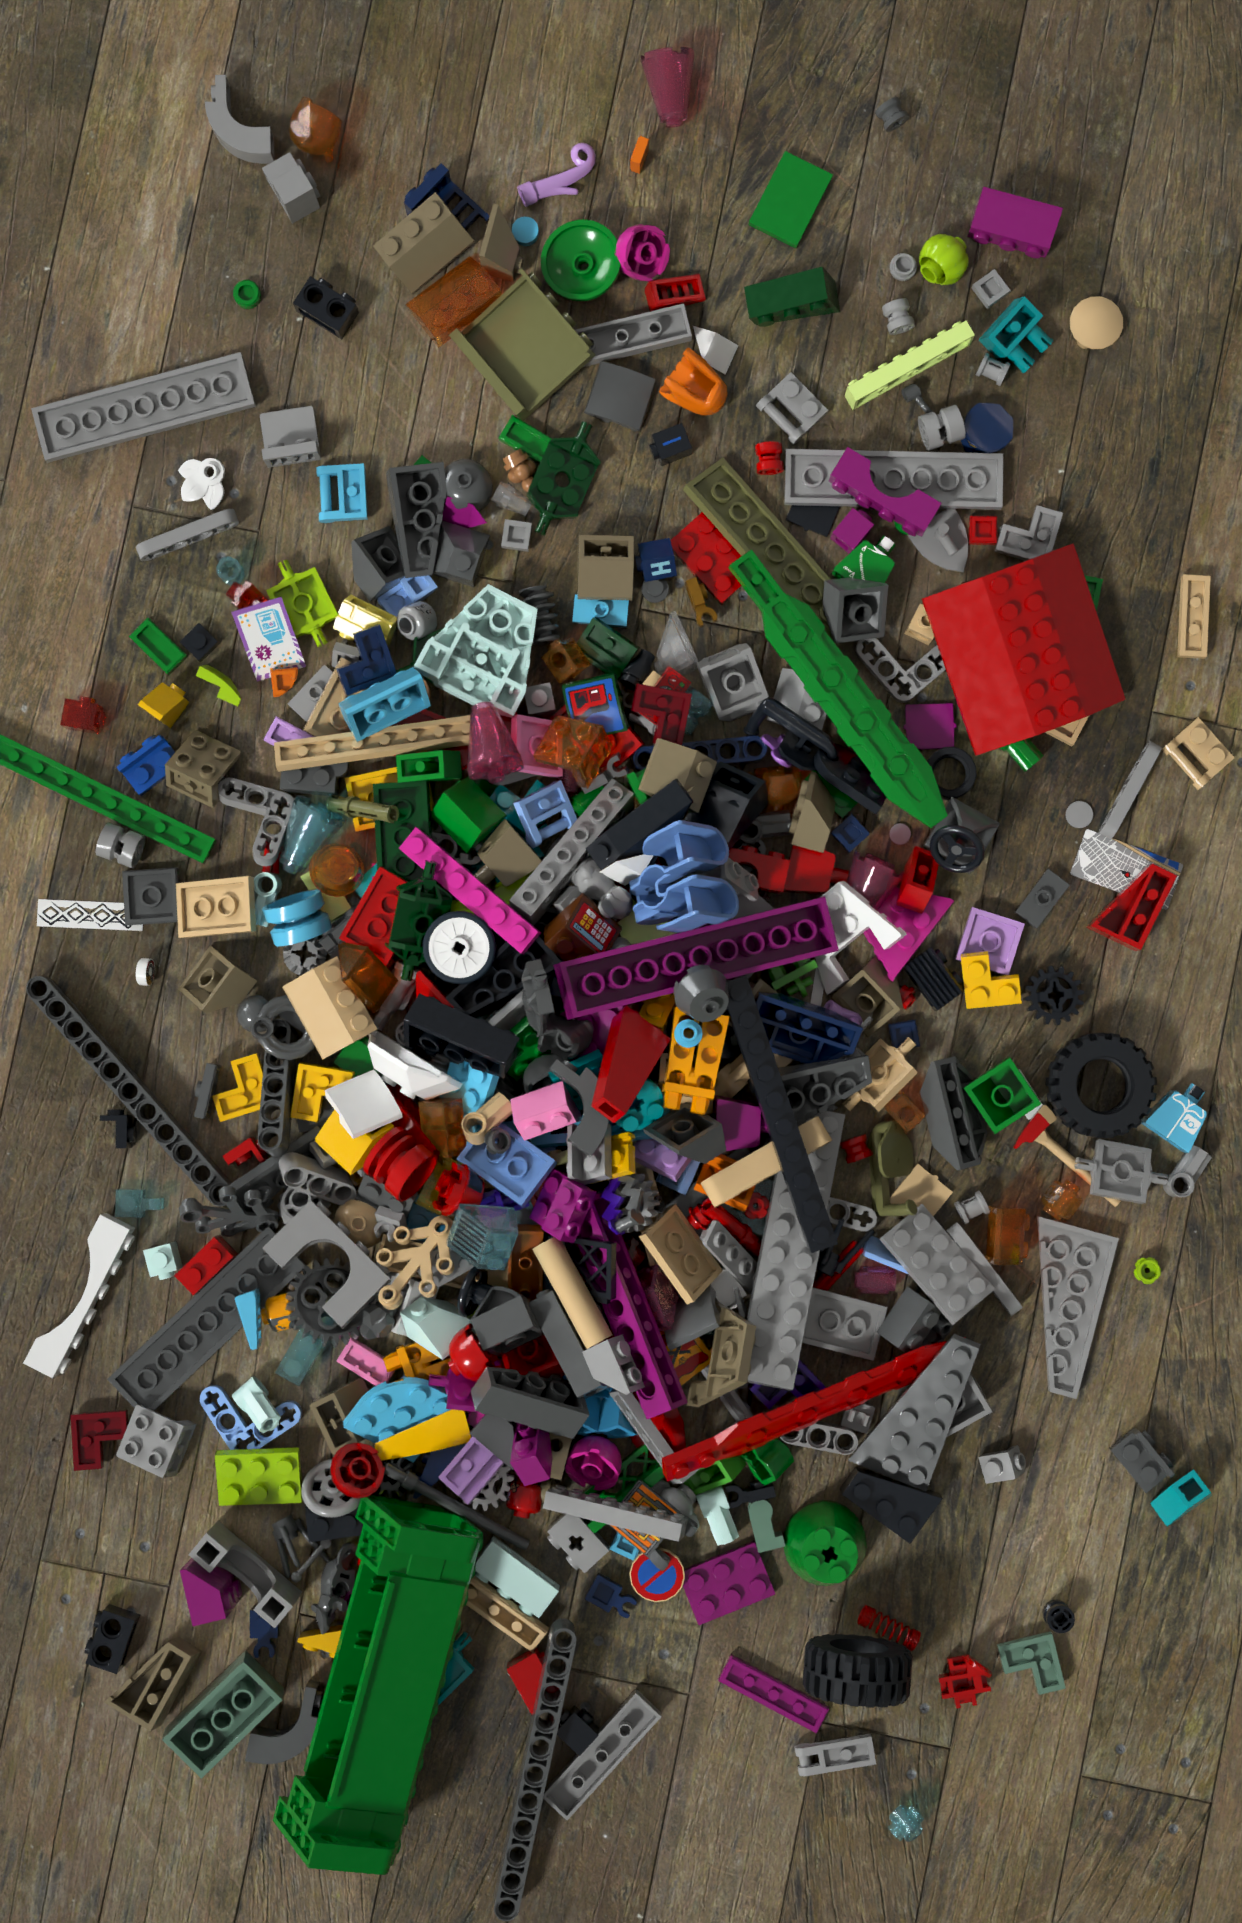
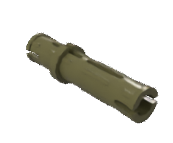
M331 795L326 801L328 811L343 813L349 818L359 816L395 823L394 821H397L399 817V809L394 805L363 801L356 796L346 798Z

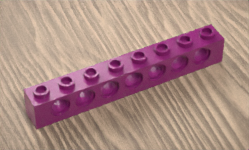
M602 1193L595 1194L592 1206L584 1219L578 1236L616 1243V1298L610 1300L609 1304H601L614 1337L623 1334L625 1341L630 1347L635 1365L641 1372L645 1387L637 1390L636 1393L646 1419H650L688 1402L623 1237L611 1231L608 1221L601 1217L609 1202L600 1197ZM578 1244V1248L581 1251L582 1256L584 1257L587 1253L584 1251L582 1246ZM599 1248L595 1253L604 1264L607 1261V1249ZM591 1259L586 1262L588 1271L592 1276L598 1269ZM600 1275L595 1281L601 1290L606 1291V1281Z

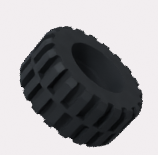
M1092 1033L1072 1039L1066 1043L1067 1045L1064 1048L1059 1049L1055 1054L1056 1059L1050 1063L1048 1068L1050 1074L1049 1077H1046V1086L1049 1088V1093L1046 1095L1048 1102H1051L1054 1107L1052 1111L1055 1116H1059L1062 1120L1061 1123L1067 1128L1090 1137L1114 1138V1136H1122L1129 1133L1131 1128H1137L1142 1123L1141 1119L1149 1115L1152 1110L1149 1106L1151 1101H1155L1157 1093H1153L1154 1085H1157V1077L1152 1075L1151 1070L1154 1069L1152 1062L1147 1061L1145 1051L1142 1048H1137L1134 1045L1135 1042L1114 1033ZM1097 1059L1108 1060L1116 1064L1122 1071L1125 1079V1092L1122 1100L1116 1107L1107 1111H1095L1086 1107L1081 1102L1076 1088L1077 1077L1082 1067L1088 1062Z
M853 1634L815 1636L805 1646L803 1686L811 1696L821 1698L823 1701H831L835 1704H846L855 1707L865 1706L868 1708L898 1706L905 1703L910 1696L913 1656L906 1646L882 1638Z

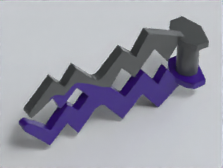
M628 1175L610 1179L609 1184L600 1196L610 1202L601 1217L608 1221L609 1229L616 1235L625 1234V1230L634 1225L645 1224L644 1217L639 1212L644 1191L634 1189L638 1180ZM622 1182L626 1184L621 1193L632 1198L625 1207V1209L630 1210L628 1211V1216L619 1220L623 1211L618 1210L625 1198L614 1193Z

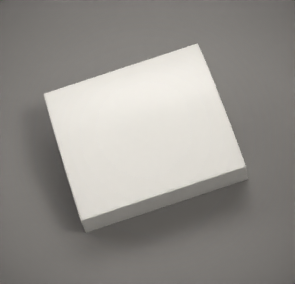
M374 1069L325 1090L326 1099L339 1114L341 1125L353 1139L402 1118V1112Z

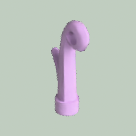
M578 143L571 150L572 161L577 167L532 183L528 181L517 186L524 206L527 207L538 202L539 199L549 196L577 195L579 193L578 189L567 186L586 176L592 170L596 159L594 149L587 143ZM584 152L587 155V160H581L578 157V153Z

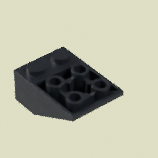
M720 761L714 769L699 813L688 812L685 821L717 828L725 837L730 850L769 804L766 781Z

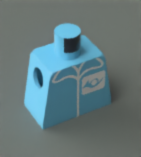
M1193 1083L1189 1085L1183 1095L1176 1090H1170L1152 1108L1149 1115L1141 1119V1124L1181 1152L1189 1153L1207 1116V1112L1197 1105L1205 1091Z

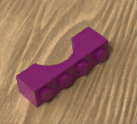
M847 447L830 475L829 482L832 483V488L841 494H846L847 492L854 496L855 501L865 508L872 507L879 511L878 515L888 522H893L894 520L902 525V530L909 535H919L922 537L942 503L919 489L905 497H890L883 494L875 487L871 479V460Z

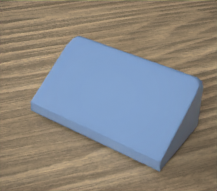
M874 1236L869 1238L863 1247L862 1255L864 1257L908 1274L879 1238Z

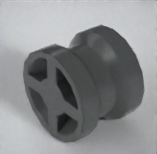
M898 97L887 100L875 111L876 116L883 120V127L886 132L899 128L909 119L908 113L901 109V101Z

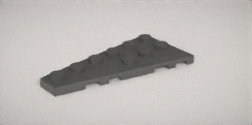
M953 1334L935 1355L931 1363L918 1375L913 1384L906 1389L872 1432L870 1431L860 1446L849 1456L848 1461L926 1492L981 1344Z

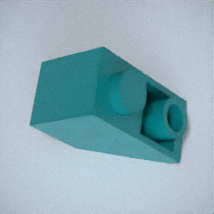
M1193 1469L1168 1487L1150 1504L1168 1527L1211 1497L1212 1493Z

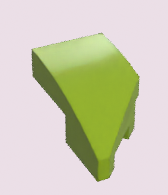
M209 665L199 666L196 676L219 686L220 690L217 698L238 707L242 698L232 680Z

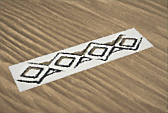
M38 899L37 926L143 931V925H125L124 903Z

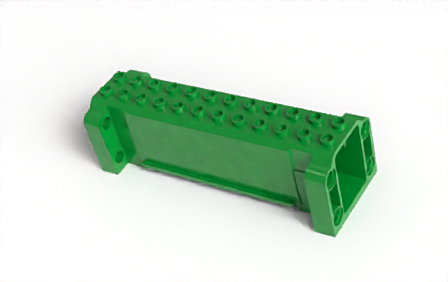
M370 1495L360 1499L355 1517L363 1524L355 1553L361 1561L304 1766L305 1775H295L289 1797L279 1796L273 1822L308 1868L385 1875L389 1873L390 1866L394 1864L396 1854L399 1853L401 1848L400 1838L403 1827L408 1822V1809L411 1799L414 1798L416 1793L415 1783L418 1772L423 1767V1754L426 1744L430 1741L432 1720L438 1712V1698L446 1682L445 1673L448 1662L453 1656L454 1639L461 1627L460 1617L463 1607L468 1601L470 1580L475 1575L476 1558L483 1546V1532L464 1517L435 1505Z

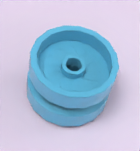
M314 889L295 893L275 900L262 908L266 922L277 924L270 932L275 946H287L317 937L332 928L328 913L318 911L325 904L321 890Z

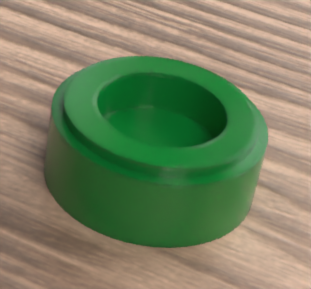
M242 280L235 285L233 297L241 308L252 309L260 303L261 291L255 282Z

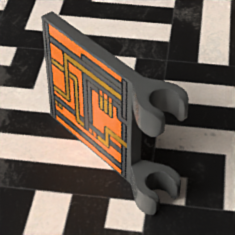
M641 1479L637 1481L620 1502H632L633 1506L637 1507L645 1505L653 1511H657V1509L665 1510L670 1515H674V1513L682 1514ZM684 1515V1518L688 1519L685 1535L692 1537L698 1528V1524ZM609 1525L647 1556L659 1570L663 1571L667 1568L671 1560L670 1557L657 1549L664 1538Z

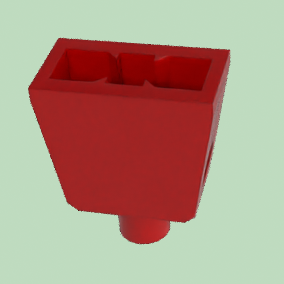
M792 845L784 892L825 894L829 890L830 883L837 884L841 881L847 883L849 870L834 867L836 855L826 850H824V853Z

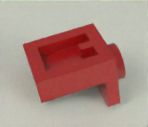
M254 1137L248 1138L222 1156L228 1165L236 1163L237 1166L252 1157L249 1153L251 1151L260 1163L268 1159L266 1156L267 1152L259 1146L258 1140Z

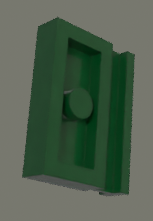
M595 616L572 650L605 674L615 672L616 678L619 680L621 672L629 665L640 647Z

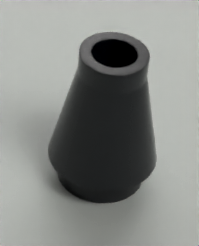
M641 649L639 654L621 672L622 678L620 682L630 690L635 691L636 684H642L647 679L655 656L651 652Z

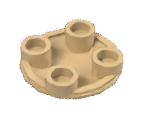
M1102 296L1089 297L1080 301L1074 307L1070 316V330L1073 337L1077 340L1079 347L1083 349H1104L1119 339L1123 330V316L1119 307L1111 300Z

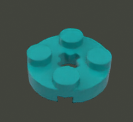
M647 1078L636 1096L638 1100L642 1099L639 1106L636 1108L630 1107L627 1113L615 1122L627 1132L642 1130L663 1115V1094L657 1084L650 1078Z

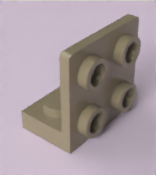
M195 730L165 764L166 786L213 808L219 801L218 782L241 756L240 751Z

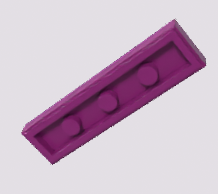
M730 1654L718 1677L719 1682L816 1734L829 1711V1706L732 1654Z

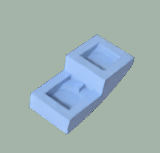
M430 575L413 578L404 577L398 585L378 597L377 602L384 611L397 617L398 612L404 606L423 601L438 586Z

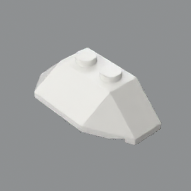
M377 1030L369 1034L368 1050L374 1069L383 1074L381 1079L393 1087L396 1084L402 1086L400 1092L411 1099H414L417 1095L428 1100L461 1088V1082L409 1049L404 1048V1046Z

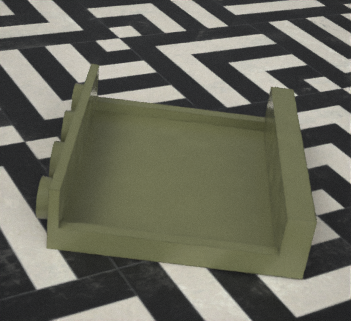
M521 268L519 272L522 276L462 332L456 328L449 336L515 415L524 421L596 354L590 348L594 344L584 332L579 335L573 329L576 322L567 312L562 315L556 309L559 303L552 294L548 292L545 295L539 289L542 283L535 274L531 272L527 275Z

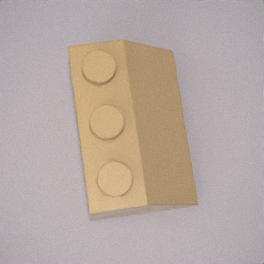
M337 956L283 986L286 995L322 1060L377 1030Z

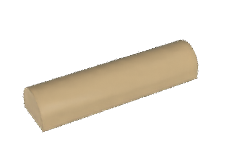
M553 1237L533 1248V1252L586 1349L612 1336V1332L562 1241Z
M475 1575L470 1580L466 1605L526 1649L533 1652L548 1632L549 1627L534 1616L526 1615L520 1610L519 1605L512 1600L502 1597L494 1587L484 1583Z

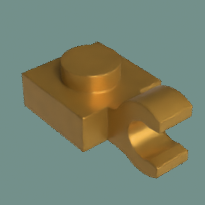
M696 577L686 580L685 587L693 610L696 613L697 625L700 628L703 627L704 624L701 618L705 614L711 616L713 623L717 622L716 612L705 605L704 600L708 598L704 584H698Z

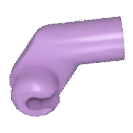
M829 1000L824 1005V1008L832 1010L858 1025H861L863 1022L858 1013L845 1009L832 1000Z

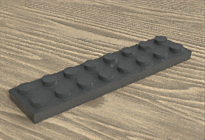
M270 1226L259 1234L107 1379L134 1409L136 1405H142L155 1411L243 1327L235 1302L236 1296L259 1288L260 1308L262 1309L267 1298L276 1296L294 1279L297 1272L300 1273L306 1264L299 1256L283 1270L262 1249L277 1234Z

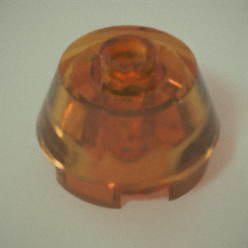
M331 843L315 852L310 861L309 873L313 884L318 890L329 896L341 897L354 892L359 887L364 877V864L360 855L352 847L342 843Z

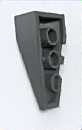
M444 462L389 468L386 471V479L405 578L433 575L444 502L447 495Z

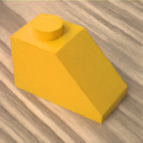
M162 682L146 695L138 705L171 728L189 701L183 697L186 692L173 683L168 687Z

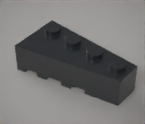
M542 934L537 937L524 954L519 953L506 941L496 951L491 967L482 977L470 983L460 984L446 999L454 1008H459L467 1015L478 1019L509 1002L524 989L521 978L526 962L541 959L548 980L556 975L553 965L565 961L545 945Z

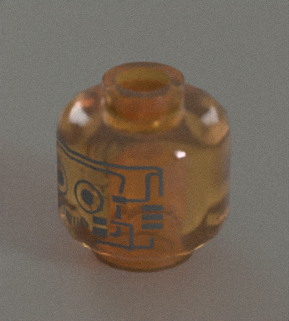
M1067 1179L1064 1183L1060 1181L1052 1182L1041 1199L1044 1205L1042 1210L1058 1221L1071 1219L1083 1201L1082 1197L1078 1194L1080 1188Z

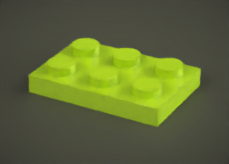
M299 1447L216 1450L215 1465L219 1506L302 1503Z

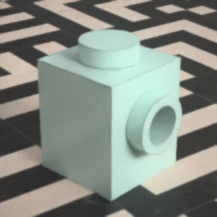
M176 1241L143 1250L150 1277L158 1275L159 1280L174 1277L175 1270L183 1267Z

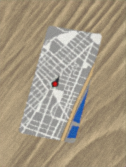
M1087 829L1070 873L1073 876L1120 893L1147 865L1153 863L1177 875L1162 906V909L1166 910L1169 907L1183 864L1113 838L1110 840L1097 832Z

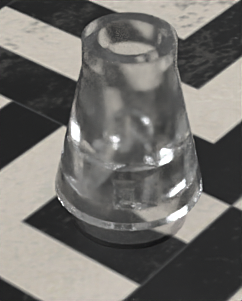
M501 481L491 501L497 503V507L522 514L523 516H526L532 505L531 501L509 482L506 484Z

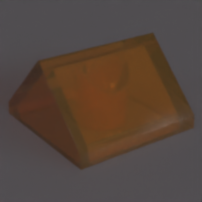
M345 942L338 944L341 980L373 1014L376 1013L398 982V979L367 946Z

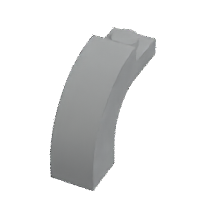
M215 75V85H211L212 102H205V110L218 141L228 152L244 161L259 164H270L275 161L274 135L271 127H248L234 120L231 116L230 84L227 76Z

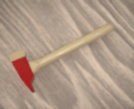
M1042 1105L1022 1129L1013 1148L1017 1149L1024 1142L1036 1141L1044 1145L1091 1186L1090 1171L1075 1169V1164H1078L1075 1163L1076 1158L1052 1139L1046 1131V1128L1056 1121L1057 1118L1046 1105ZM1104 1197L1115 1207L1122 1201Z

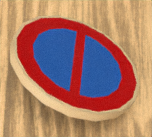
M657 1547V1549L666 1553L671 1559L665 1570H659L641 1552L633 1560L629 1574L631 1585L638 1595L645 1600L662 1602L676 1596L681 1590L685 1573L684 1566L676 1554L668 1549Z

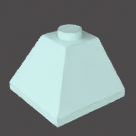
M426 1297L418 1298L400 1312L407 1337L442 1360L449 1355V1344L454 1335L471 1323L470 1319L472 1318V1316L462 1317L458 1313L457 1307L448 1301Z

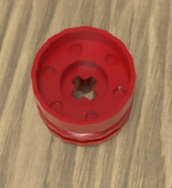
M398 1126L388 1131L371 1149L364 1162L363 1171L368 1176L373 1177V1180L377 1183L385 1182V1190L398 1201L403 1202L412 1197L426 1183L437 1165L438 1156L423 1144L416 1145V1138L408 1135L405 1129Z

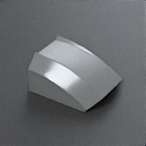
M747 643L734 645L729 649L703 658L696 664L719 720L733 721L750 714L757 709L765 698L769 697L751 647Z

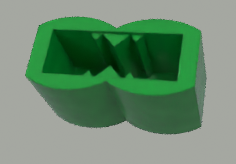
M777 1438L761 1447L739 1455L748 1463L753 1475L763 1485L776 1481L794 1462L788 1446Z

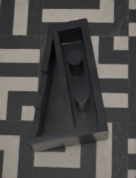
M856 1466L840 1487L843 1496L909 1544L912 1543L943 1499L938 1492L931 1490L925 1492L898 1480Z

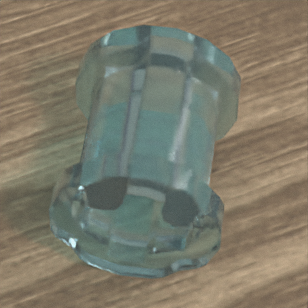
M230 556L219 560L216 566L219 577L229 586L239 585L245 577L242 565H240L238 560ZM232 566L234 568L233 575L228 576V568Z

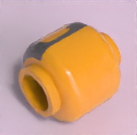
M287 1293L267 1298L265 1308L261 1309L264 1325L269 1324L270 1328L275 1332L294 1328L297 1320L288 1321L289 1314L293 1311L285 1310L286 1304L291 1302L285 1299Z

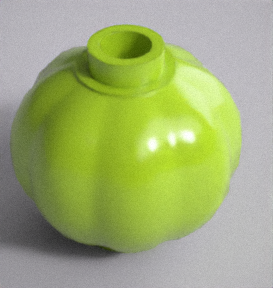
M937 234L930 237L924 243L919 256L920 271L923 277L930 283L952 285L958 282L963 277L969 264L965 242L959 237L946 234Z

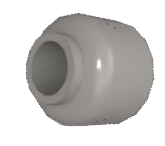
M423 601L404 606L397 615V627L400 633L410 640H414L415 637L421 639L434 632L437 626V616L434 609Z

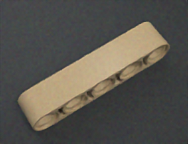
M819 1116L798 1126L807 1155L832 1141ZM772 1142L700 1183L714 1208L781 1171Z

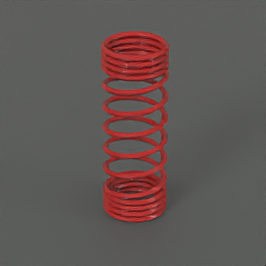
M868 1605L863 1607L857 1620L858 1625L866 1628L870 1623L868 1628L870 1630L877 1616L881 1614L880 1622L875 1630V1634H877L882 1622L888 1617L882 1637L885 1636L889 1625L894 1621V1628L889 1636V1641L892 1639L896 1628L901 1624V1630L896 1639L898 1643L903 1631L908 1627L907 1637L903 1645L911 1652L914 1651L921 1637L920 1631L914 1628L910 1630L909 1625L903 1628L902 1622L896 1625L895 1618L890 1621L889 1615L883 1617L882 1612L876 1614L875 1608Z

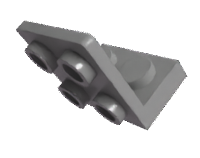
M312 406L260 414L264 442L262 456L268 468L321 460L316 420Z
M136 1405L116 1456L161 1478L176 1476L197 1424L189 1420L175 1421L142 1405Z

